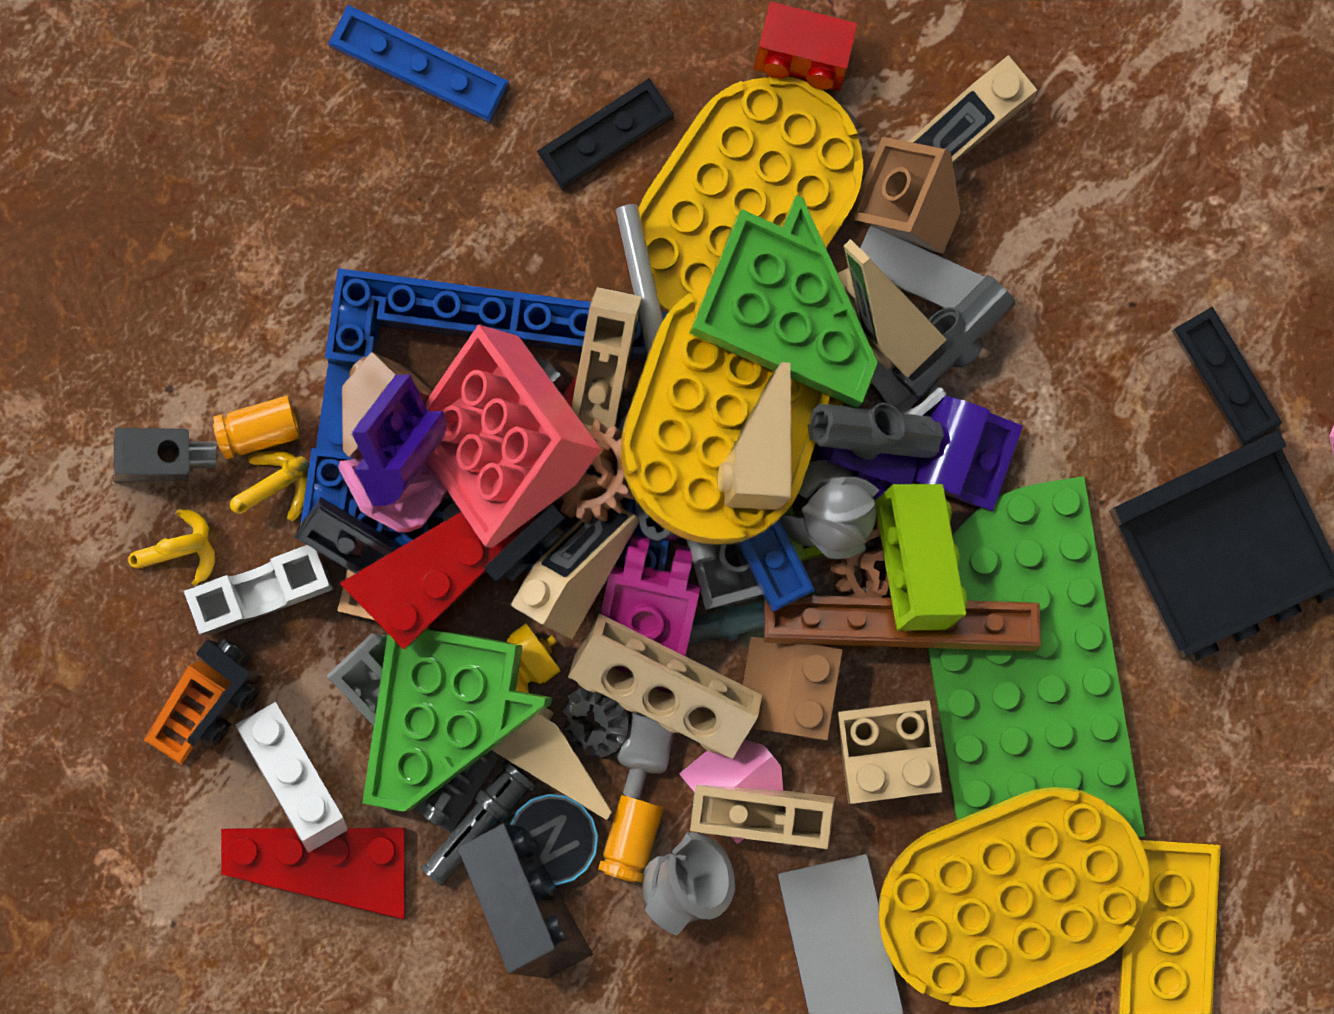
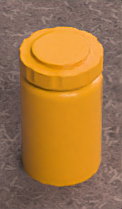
M288 395L228 412L225 417L223 414L213 416L216 440L226 460L235 458V454L245 455L301 439L296 416Z
M621 795L603 852L605 860H601L598 869L604 871V874L622 880L642 883L644 878L642 870L648 865L665 808Z

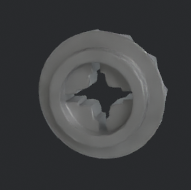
M582 687L568 695V705L561 711L566 715L567 720L563 730L569 731L573 738L571 746L581 747L584 750L585 756L596 755L602 758L616 752L623 745L628 733L626 710L617 701L599 692H590ZM595 713L594 720L600 723L602 727L592 731V723L587 721L584 716Z

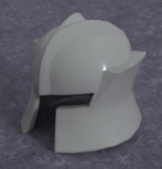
M817 460L809 463L798 494L808 498L816 489H820L811 497L807 505L801 509L805 521L803 517L795 515H783L780 518L786 533L800 545L816 546L828 558H849L866 550L864 543H866L872 533L876 522L877 512L873 497L879 491L878 488L864 479L852 477L846 468L829 460Z
M697 832L686 833L679 845L672 850L673 854L656 857L648 863L643 873L642 890L646 903V913L661 928L676 936L687 924L698 919L711 920L719 917L728 908L735 891V876L726 851L717 841Z

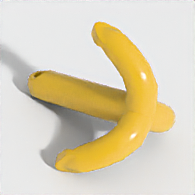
M276 450L257 451L251 454L248 458L249 463L253 465L281 466L282 469L232 498L230 501L231 510L234 513L241 514L294 482L295 494L287 515V519L293 522L303 511L308 477L306 471L309 468L308 460L303 456L295 457L293 454Z
M177 509L175 515L190 525L193 533L171 539H162L157 545L134 551L129 555L128 562L131 567L139 569L197 552L200 562L196 570L195 579L191 583L197 586L198 583L205 581L209 577L215 564V551L208 541L209 526L205 518L190 509Z

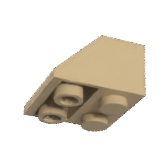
M930 700L838 712L842 763L848 804L942 792Z

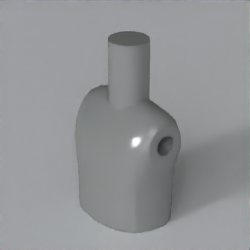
M631 712L627 737L623 745L618 749L616 756L620 764L630 768L623 794L636 799L641 797L647 773L662 774L666 771L674 736L673 732L664 729L659 722L639 712Z

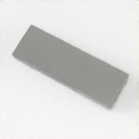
M872 226L869 227L860 247L901 291L940 309L947 307L955 308L985 278L978 273Z

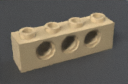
M600 613L576 652L569 673V678L577 681L582 688L590 692H599L617 701L624 709L634 713L639 712L659 722L664 729L673 733H681L699 742L706 750L712 753H721L733 759L757 720L762 699L761 694ZM615 666H624L631 672L619 671ZM655 687H666L672 692H661ZM705 707L710 709L712 712L704 713L699 711L697 708Z

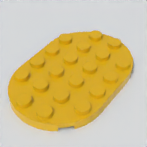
M768 76L735 83L722 90L704 106L647 190L638 208L658 299L663 309L669 312L687 294H692L708 287L734 221L741 209L782 227L793 199L796 195L801 196L827 249L854 207L863 176V158L857 136L858 133L848 114L833 97L822 89L814 88L806 81L797 78L786 77L777 79Z
M706 287L692 294L689 293L678 301L668 312L655 334L624 424L621 438V461L624 475L632 494L643 510L654 521L682 538L699 543L720 545L741 542L759 535L774 525L792 505L802 486L816 441H810L807 427L812 417V410L819 404H828L830 396L791 379V498L780 510L725 507V491H719L718 489L720 464L725 463L729 452L774 371L689 333L707 290Z
M1052 787L1032 790L928 832L915 840L898 856L884 880L879 898L878 919L882 942L897 972L920 993H925L935 999L948 1002L949 1005L958 1007L994 1005L1099 963L1123 946L1135 931V926L1148 900L1150 877L1147 857L1130 823L1119 811L1104 800L1090 793L1071 788Z

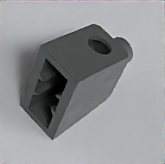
M115 428L114 483L188 480L189 469L216 468V442L189 441V429ZM162 448H171L176 452L177 459L174 462H164L159 458L157 452Z

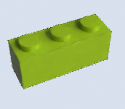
M893 484L875 500V507L897 631L947 630L966 615L967 594L960 582L958 571L959 550L957 545L953 543L950 526L951 506L945 498L943 484Z

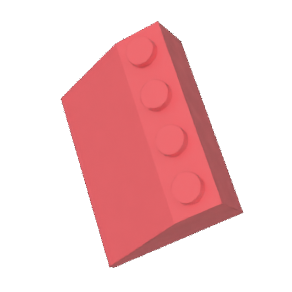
M479 324L424 403L428 411H443L447 423L445 437L427 462L486 547H494L573 488L601 451L599 445L520 337Z

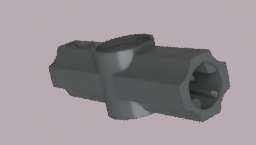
M987 275L955 308L947 307L941 309L929 319L947 340L908 378L896 366L892 369V374L913 396L920 400L952 367L965 366L979 355L983 347L981 338L1016 305L1015 299L996 279Z
M879 403L871 410L819 404L812 410V417L807 426L810 441H816L822 447L852 450L854 454L865 460L874 459L881 453L930 459L939 453V446L944 437L941 422H935L932 417L900 413L896 407L888 403Z

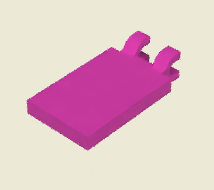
M632 534L625 567L614 566L608 576L600 614L686 656L701 589L700 585L688 583L693 562L690 547L677 545L671 572L644 567L650 538ZM615 666L619 671L631 672L624 666ZM655 687L661 692H672L666 687Z

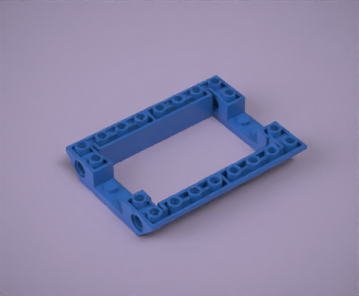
M338 268L325 352L328 368L317 444L316 448L311 449L301 523L320 497L402 546L444 522L442 518L443 511H434L424 526L411 532H397L361 512L338 468L340 461L354 459L343 452L342 386L350 378V370L358 360L368 356L371 352L377 354L381 326L469 338L479 324L517 335L525 346L581 353L591 302ZM661 311L664 320L668 312ZM638 316L630 360L646 362L648 355ZM628 499L626 511L638 517L635 501ZM638 523L632 534L647 537L643 533L640 523ZM563 528L566 533L570 530L569 528ZM632 535L614 566L625 567ZM650 539L644 567L665 571L669 541ZM540 547L528 558L532 565L527 570H531L533 565L547 551Z

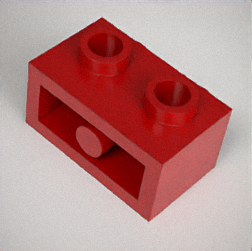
M770 1L753 70L764 72L766 75L777 79L786 77L797 78L806 81L810 86L817 89L840 91L847 71L858 23Z

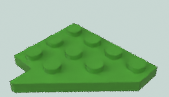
M795 196L782 227L741 209L734 221L689 333L773 371L777 369L781 362L791 363V379L858 408L863 403L878 362L803 197Z
M428 628L406 650H403L388 634L362 803L402 812L413 810L550 706L552 697L516 691L523 645Z

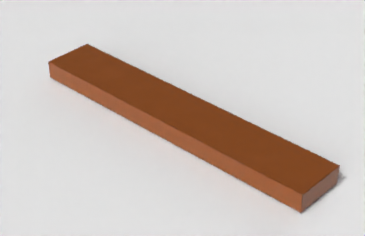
M805 595L772 612L764 597V643L1039 651L1041 646L1040 604L1032 602L967 600L966 615L947 630L897 631L891 598Z

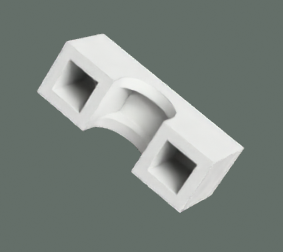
M306 545L271 558L269 563L256 569L234 576L226 575L184 591L199 634L209 637L334 590L322 554Z
M276 702L235 724L242 740L271 786L308 853L348 830L343 816Z

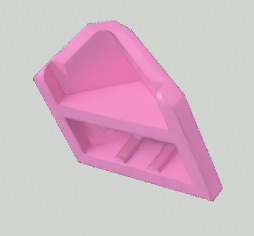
M363 457L339 462L338 468L361 512L397 532H411L423 527L447 494L446 488L426 461L396 502L386 506H372L355 472V468Z
M745 739L733 759L721 753H712L707 750L679 773L694 793L696 785L783 791L781 765L764 745ZM732 837L737 844L744 839Z

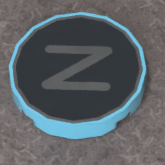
M546 794L533 798L517 810L510 825L523 827L531 834L537 846V853L555 885L575 880L589 868L596 855L598 833L594 819L583 805L568 796Z

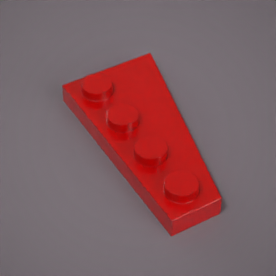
M460 512L340 582V584L403 650H406L486 572L484 567L536 518H531L494 547L490 548L484 546L463 513Z
M221 828V875L406 919V828H348L344 833L309 853L294 828Z

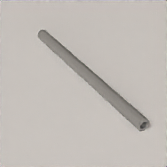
M630 204L621 206L615 211L634 295L642 296L639 319L648 355L663 317L638 205ZM688 540L693 563L707 562L716 558L713 544Z

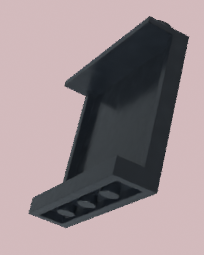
M1279 430L1115 506L1109 511L1179 658L1191 654L1196 662L1219 651L1217 641L1233 635L1236 642L1260 632L1261 630L1257 623L1270 616H1274L1276 622L1279 623L1302 612L1298 603L1315 596L1319 604L1334 597V554L1282 450L1286 447V443Z

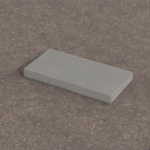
M867 854L777 874L808 1013L903 1014L893 966L881 938L878 919L879 904Z

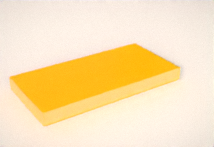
M1140 840L1149 867V895L1135 926V931L1121 946L1118 1014H1212L1220 845Z

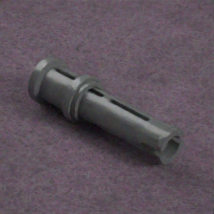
M507 759L502 764L503 771L486 790L480 789L476 794L475 800L478 803L457 828L451 832L449 837L426 864L421 866V869L439 885L444 886L448 878L463 862L458 848L490 831L498 820L502 823L504 820L507 821L512 816L510 810L527 790L533 791L537 787L526 774Z

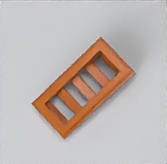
M197 660L190 664L144 741L177 763L184 764L194 749L187 742L188 737L229 687L231 682L202 661ZM196 681L213 692V696L194 685V682ZM187 695L205 707L204 711L201 712L184 701V697ZM175 711L196 723L193 729L173 716ZM165 726L186 738L184 744L182 745L162 732Z

